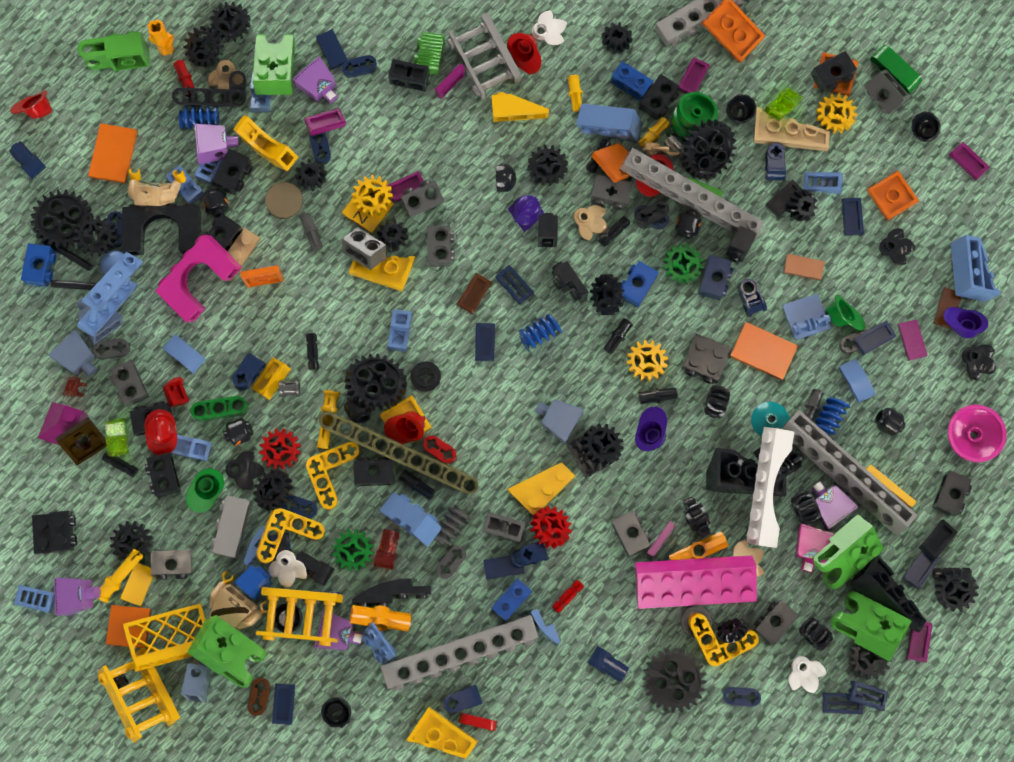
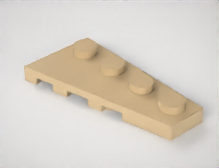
M756 107L753 143L767 145L779 143L784 147L828 151L830 131L809 124L803 125L797 123L795 119H786L780 117L777 113H768L762 111V108Z

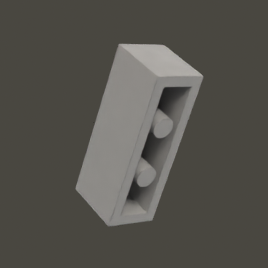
M226 496V500H222L220 511H222L221 519L218 518L215 530H218L216 538L213 537L210 546L213 549L212 553L238 559L252 504L251 501L232 496Z

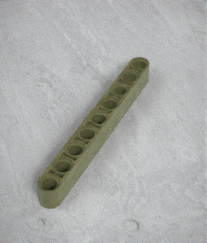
M329 411L322 413L319 417V424L322 428L459 491L473 494L478 489L479 483L474 476L341 415ZM326 415L333 417L334 421L330 426L324 423ZM344 423H348L351 426V431L348 434L343 433L341 430V426ZM361 431H366L369 434L368 441L362 442L359 439ZM379 439H383L387 443L384 450L377 448L376 443ZM401 447L404 450L402 458H397L394 455L395 448ZM418 455L422 458L420 466L413 465V456ZM433 463L438 464L440 467V472L437 474H432L429 471V466ZM453 471L457 474L458 479L455 482L448 481L447 474ZM473 480L476 485L475 488L467 490L464 486L465 481Z

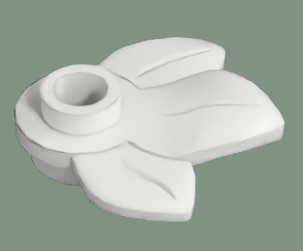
M545 11L540 14L538 23L532 27V35L535 39L544 40L549 45H559L564 42L560 34L565 30L567 22L553 19L552 11ZM543 29L544 33L539 34L537 31Z
M288 550L281 551L277 555L276 560L269 566V575L278 577L280 584L287 589L292 586L295 578H307L304 564L296 560L294 553ZM283 558H286L288 560V563H285L283 561Z
M798 656L792 662V672L788 677V682L792 690L802 686L806 691L815 693L819 685L818 677L826 675V670L820 662L816 660L810 661L804 656ZM804 663L805 667L800 670V665Z

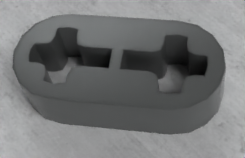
M868 329L843 337L839 343L840 350L846 354L859 351L856 344H853L851 349L844 347L846 340L849 343L853 342L854 338L868 331Z
M124 339L100 341L93 346V354L99 359L124 357L130 352V345ZM120 343L126 346L121 353L117 349L113 350V348L119 347ZM101 346H103L105 349L110 348V350L104 351L103 355L97 352V350H100Z
M455 545L450 548L438 564L437 573L441 578L448 579L453 576L465 560L466 551L462 546ZM454 550H462V558H456L454 562L451 561L454 557L452 552ZM450 562L452 564L449 567L450 574L445 573L442 575L441 566H447Z

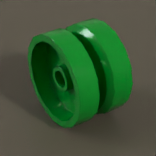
M687 93L680 99L671 116V125L674 131L684 138V135H690L689 129L695 130L694 124L701 126L702 120L707 123L708 119L712 121L717 119L718 108L715 102L703 93Z

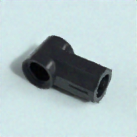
M303 551L296 557V560L304 564L307 574L324 586L335 570L330 565L321 560H316Z

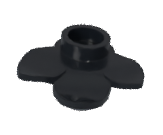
M900 228L891 230L887 238H884L879 245L881 254L889 256L898 265H905V255L910 254L915 249L914 243L904 238V230Z
M982 344L977 348L968 347L962 353V359L967 364V373L972 379L978 380L981 373H995L996 366L993 359H991L995 350L991 346Z
M251 451L240 453L236 460L228 462L225 469L226 474L230 478L235 479L236 485L245 490H252L254 487L252 479L260 477L265 472L260 464L253 462L254 452ZM234 466L239 467V471L237 473L232 472V468Z

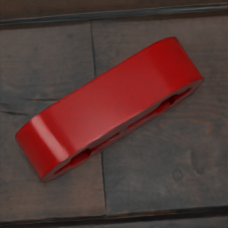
M434 435L427 436L424 439L423 447L426 452L446 464H451L455 461L456 451L453 447ZM433 440H435V445L438 446L439 449L437 450L434 447L428 449L429 445L427 442H432ZM440 451H452L451 455L453 456V458H447V460H445L444 454Z
M460 713L458 723L492 731L496 730L497 721Z

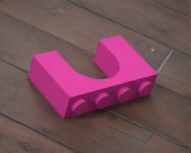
M210 235L198 237L194 242L193 248L183 254V259L170 269L171 273L167 277L160 280L155 290L185 322H194L206 309L188 289V274L194 266L205 263L225 281H230L242 268Z

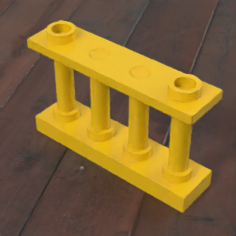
M269 587L261 588V595L267 596V600H269L265 632L256 631V635L263 636L262 640L274 641V637L319 641V645L331 646V642L338 643V639L330 638L333 606H335L336 602L342 603L343 595ZM279 597L286 598V602H288L284 633L273 632L276 604L279 601ZM298 599H304L306 603L303 635L292 634L295 603H298ZM317 601H324L323 605H325L322 637L311 636L314 604Z
M144 647L135 654L136 656L143 655L147 650ZM133 661L111 671L105 665L97 672L98 680L101 685H104L125 727V734L128 739H131L132 743L137 742L142 737L140 732L162 721L166 722L167 726L180 719L155 667L141 670V679L118 689L113 678L133 670ZM143 686L149 688L151 696L129 707L126 706L122 696ZM153 703L157 704L160 714L140 724H135L131 714Z

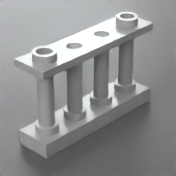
M488 13L481 16L482 23H480V26L457 37L450 30L448 31L449 39H447L450 48L456 50L474 84L472 86L474 94L480 96L481 100L485 99V90L505 80H513L514 84L521 82V73ZM481 33H488L490 37L488 42L465 53L459 45L460 43ZM490 48H496L498 52L497 57L474 68L470 66L467 59ZM498 64L505 65L507 69L505 73L480 84L476 77L477 74Z

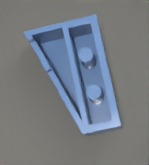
M581 104L576 123L584 134L591 135L593 133L633 143L639 141L643 124L635 109Z
M965 235L951 242L956 296L978 301H988L1000 295L999 289L995 288L992 280L995 278L994 274L988 269L986 262L989 260L981 238Z
M393 492L379 511L428 547L442 529L437 524L439 520L430 513L426 514L425 510L418 504H411V500L404 494L399 496Z

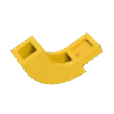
M246 115L233 128L242 138L241 140L252 150L287 172L298 159V156L287 145L271 138Z

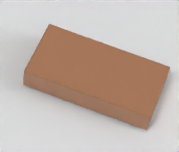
M787 254L783 273L821 281L825 261Z

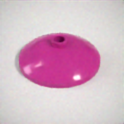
M969 405L961 408L952 416L947 429L948 440L954 452L961 458L976 463L986 462L996 457L1002 451L1007 437L1006 427L1002 418L994 410L983 405ZM971 432L976 433V439L971 438Z

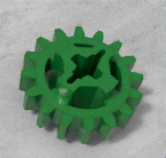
M679 243L677 249L672 246L671 252H666L665 255L668 258L663 259V262L666 263L663 265V270H668L666 277L671 275V282L677 279L678 285L682 281L688 285L689 280L695 282V276L700 277V271L704 268L700 264L704 262V258H699L701 252H694L695 246L690 249L689 244L682 247L681 243ZM677 254V259L671 262V259ZM681 259L685 264L687 263L685 268L680 264ZM696 266L695 270L689 274V269Z
M347 529V535L341 532L340 536L342 538H335L334 540L337 542V545L332 546L336 550V552L332 553V556L338 557L335 563L341 562L340 568L342 569L348 566L349 572H351L353 567H355L356 571H359V566L366 568L365 562H372L369 555H374V552L370 551L374 544L368 543L371 538H364L365 532L359 535L358 529H355L354 533ZM351 538L349 543L343 545L345 540ZM359 539L364 542L366 548L359 546ZM355 545V548L359 551L351 555L346 549L352 548ZM340 552L347 555V562L343 560ZM359 556H364L361 561L355 563Z

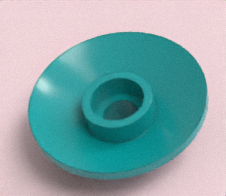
M772 401L759 404L751 416L752 427L761 437L764 427L782 429L789 421L786 409L779 403ZM768 417H774L775 421L769 422Z

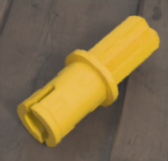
M570 75L567 77L569 84L568 96L571 97L573 111L579 112L583 91L580 87L579 75Z
M661 117L652 128H648V132L637 142L638 145L645 147V143H653L656 139H659V135L670 125V122L666 118Z

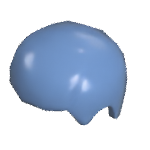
M110 250L108 253L103 254L100 259V269L104 275L124 253L118 250Z

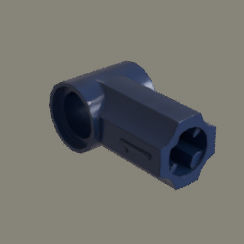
M21 141L11 146L9 152L21 164L20 167L31 179L35 178L46 168L40 159L33 155Z
M597 646L587 663L597 668L600 672H605L621 682L627 674L629 667L613 658V655L603 648Z

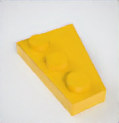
M398 256L386 257L385 260L372 270L353 260L349 274L403 292L415 261V256H408V258Z
M561 462L508 488L507 491L528 512L534 515L540 508H544L575 475Z
M430 706L406 740L429 748L442 750L445 753L465 759L478 742V740Z

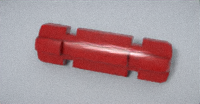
M576 580L572 587H569L560 596L559 601L552 605V608L557 613H560L564 606H567L577 595V592L584 588V585L579 580Z

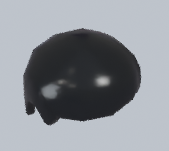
M736 95L728 102L726 107L728 118L737 124L748 122L756 113V103L749 95ZM741 109L742 115L740 117H737L739 110Z
M923 111L912 120V132L921 142H930L936 139L941 132L940 121L932 112Z
M499 164L496 166L497 192L511 191L517 180L516 173L509 164Z
M287 603L279 605L275 612L274 626L280 632H284ZM296 605L292 632L301 626L303 620L302 612Z
M340 697L329 698L323 704L321 710L323 721L330 727L343 728L350 721L352 714L350 704ZM342 709L340 715H338V716H333V715H332V714H334L335 712H337V711H339V710Z

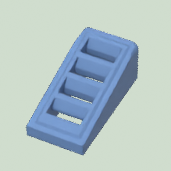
M224 159L218 160L217 164L213 162L200 164L194 175L195 178L214 185L212 181ZM210 165L215 168L214 170H212L210 168H207L206 166ZM207 171L211 173V175H206L203 172Z
M804 172V190L842 194V173ZM810 177H814L813 186H808L810 184ZM818 178H821V187H817ZM825 178L829 179V187H825ZM833 179H837L836 187H833Z
M19 585L14 604L52 613L55 605V595L51 592ZM23 590L27 591L24 602H20ZM34 592L31 604H28L30 594ZM38 594H41L37 606L35 605ZM46 595L48 596L45 607H42L44 597Z

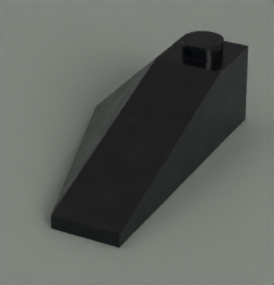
M716 448L706 471V490L753 495L758 464L751 458L743 457L740 455L741 453L735 450ZM786 477L774 485L773 496H786Z
M879 555L876 556L854 576L850 586L855 592L910 619L911 624L909 628L919 633L926 622L925 618L914 602L906 598L903 592L905 589L902 584L898 585L891 577L894 575L892 569Z

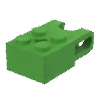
M130 31L122 35L110 34L107 37L83 40L78 44V53L91 70L112 68L113 71L150 66L148 44L141 32ZM87 46L93 49L87 53L83 52L84 48ZM90 60H95L98 62L96 64H91Z
M266 34L256 35L253 69L255 95H293L295 67L294 34H284L283 40L277 44L267 42Z
M857 514L828 539L830 543L815 555L813 562L818 570L824 572L823 581L825 585L830 589H837L859 570L863 569L873 558L878 556L884 548L874 527ZM828 559L827 562L821 563L822 560ZM837 575L836 580L830 581L831 578Z
M848 592L845 596L844 604L854 614L837 612L831 619L832 627L854 639V643L891 661L909 629L911 620L858 592Z
M217 615L205 620L187 651L188 654L217 674L223 675L241 688L249 687L253 679L252 675L245 668V660L260 662L264 660L267 654L262 647Z

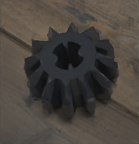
M612 22L610 27H605V32L602 33L601 37L604 39L602 40V45H607V51L613 48V54H616L617 49H619V52L622 54L624 49L628 50L630 48L629 44L632 43L633 38L631 37L632 31L628 30L627 25L621 27V22H619L618 26H615Z
M308 159V164L301 162L302 168L296 167L298 174L295 175V178L298 180V185L303 186L304 190H308L310 186L311 190L315 191L314 186L316 185L321 189L320 182L326 183V178L324 177L327 175V172L324 170V165H319L318 160L311 163V160ZM313 172V177L309 178V173Z
M804 189L801 191L796 190L794 195H789L790 202H786L789 208L786 211L791 213L790 217L792 219H796L799 222L803 220L808 221L810 216H815L814 210L818 209L815 203L818 200L813 198L814 194Z
M393 219L392 224L386 220V226L380 224L381 230L376 232L377 236H379L378 240L386 244L390 252L393 250V246L399 251V244L405 246L404 240L409 239L406 234L408 229L403 228V222L397 224L396 219ZM391 232H394V234H395V237H394V238H391V236H390V233H391Z
M713 385L710 388L704 407L706 415L719 419L724 416L730 397L729 389L720 385Z
M800 492L791 498L796 517H798L802 524H812L821 518L818 504L810 492Z
M813 617L805 620L799 628L800 635L804 640L817 650H824L833 640L829 629Z

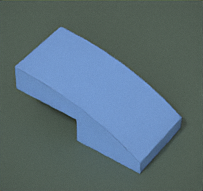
M252 74L250 88L251 112H270V95H255Z
M180 165L174 169L178 171V174L182 170L184 171L186 181L181 183L179 194L187 203H195L205 195L202 189ZM173 171L165 176L170 183L175 181Z
M393 309L387 350L407 351L412 318L411 311Z
M176 334L163 347L167 353L193 374L206 360Z
M857 359L839 367L842 376L849 384V389L858 403L876 395L873 386Z
M177 435V446L171 454L207 461L212 442Z
M263 526L256 532L247 549L244 564L248 567L257 559L256 550L265 529Z
M538 609L531 611L530 613L539 629L556 644L560 643L561 641L554 625L551 624L545 627Z

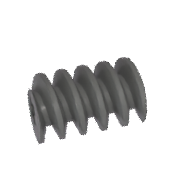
M454 505L456 509L449 507L448 510L451 515H443L446 521H439L442 529L434 538L444 547L445 544L452 545L449 540L450 538H457L454 532H462L459 525L466 527L463 520H471L469 515L456 505Z

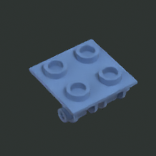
M818 294L782 305L795 340L831 329L829 324L831 322L830 316L825 315Z
M372 622L363 631V641L373 649L375 659L385 665L397 657L396 651L391 644L388 645L390 642H386V636L383 637L384 633L379 631L374 622Z

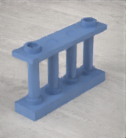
M125 252L82 299V302L88 305L90 310L78 322L77 327L93 337L137 288V284L129 279L142 265L143 261Z

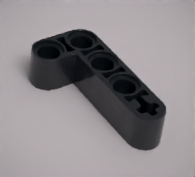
M241 71L232 72L229 77V89L176 88L172 92V99L178 105L241 107L246 101V76ZM236 74L243 77V82L240 85H236L232 81V77ZM179 91H182L183 95H189L188 91H192V102H188L189 98H183L182 102H179L175 95H178ZM197 92L204 93L205 100L203 102L195 101L194 95ZM219 92L224 95L223 102L216 103L213 100L215 93ZM235 93H239L243 97V101L239 104L232 101V96Z

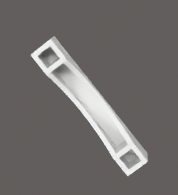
M768 427L763 429L746 543L777 548L780 528L773 508V490L780 466L792 451L793 431Z

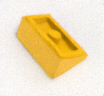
M272 357L251 389L270 400L279 387V381L285 379L291 368Z
M137 563L132 569L120 599L141 607L154 577L151 576L150 567Z

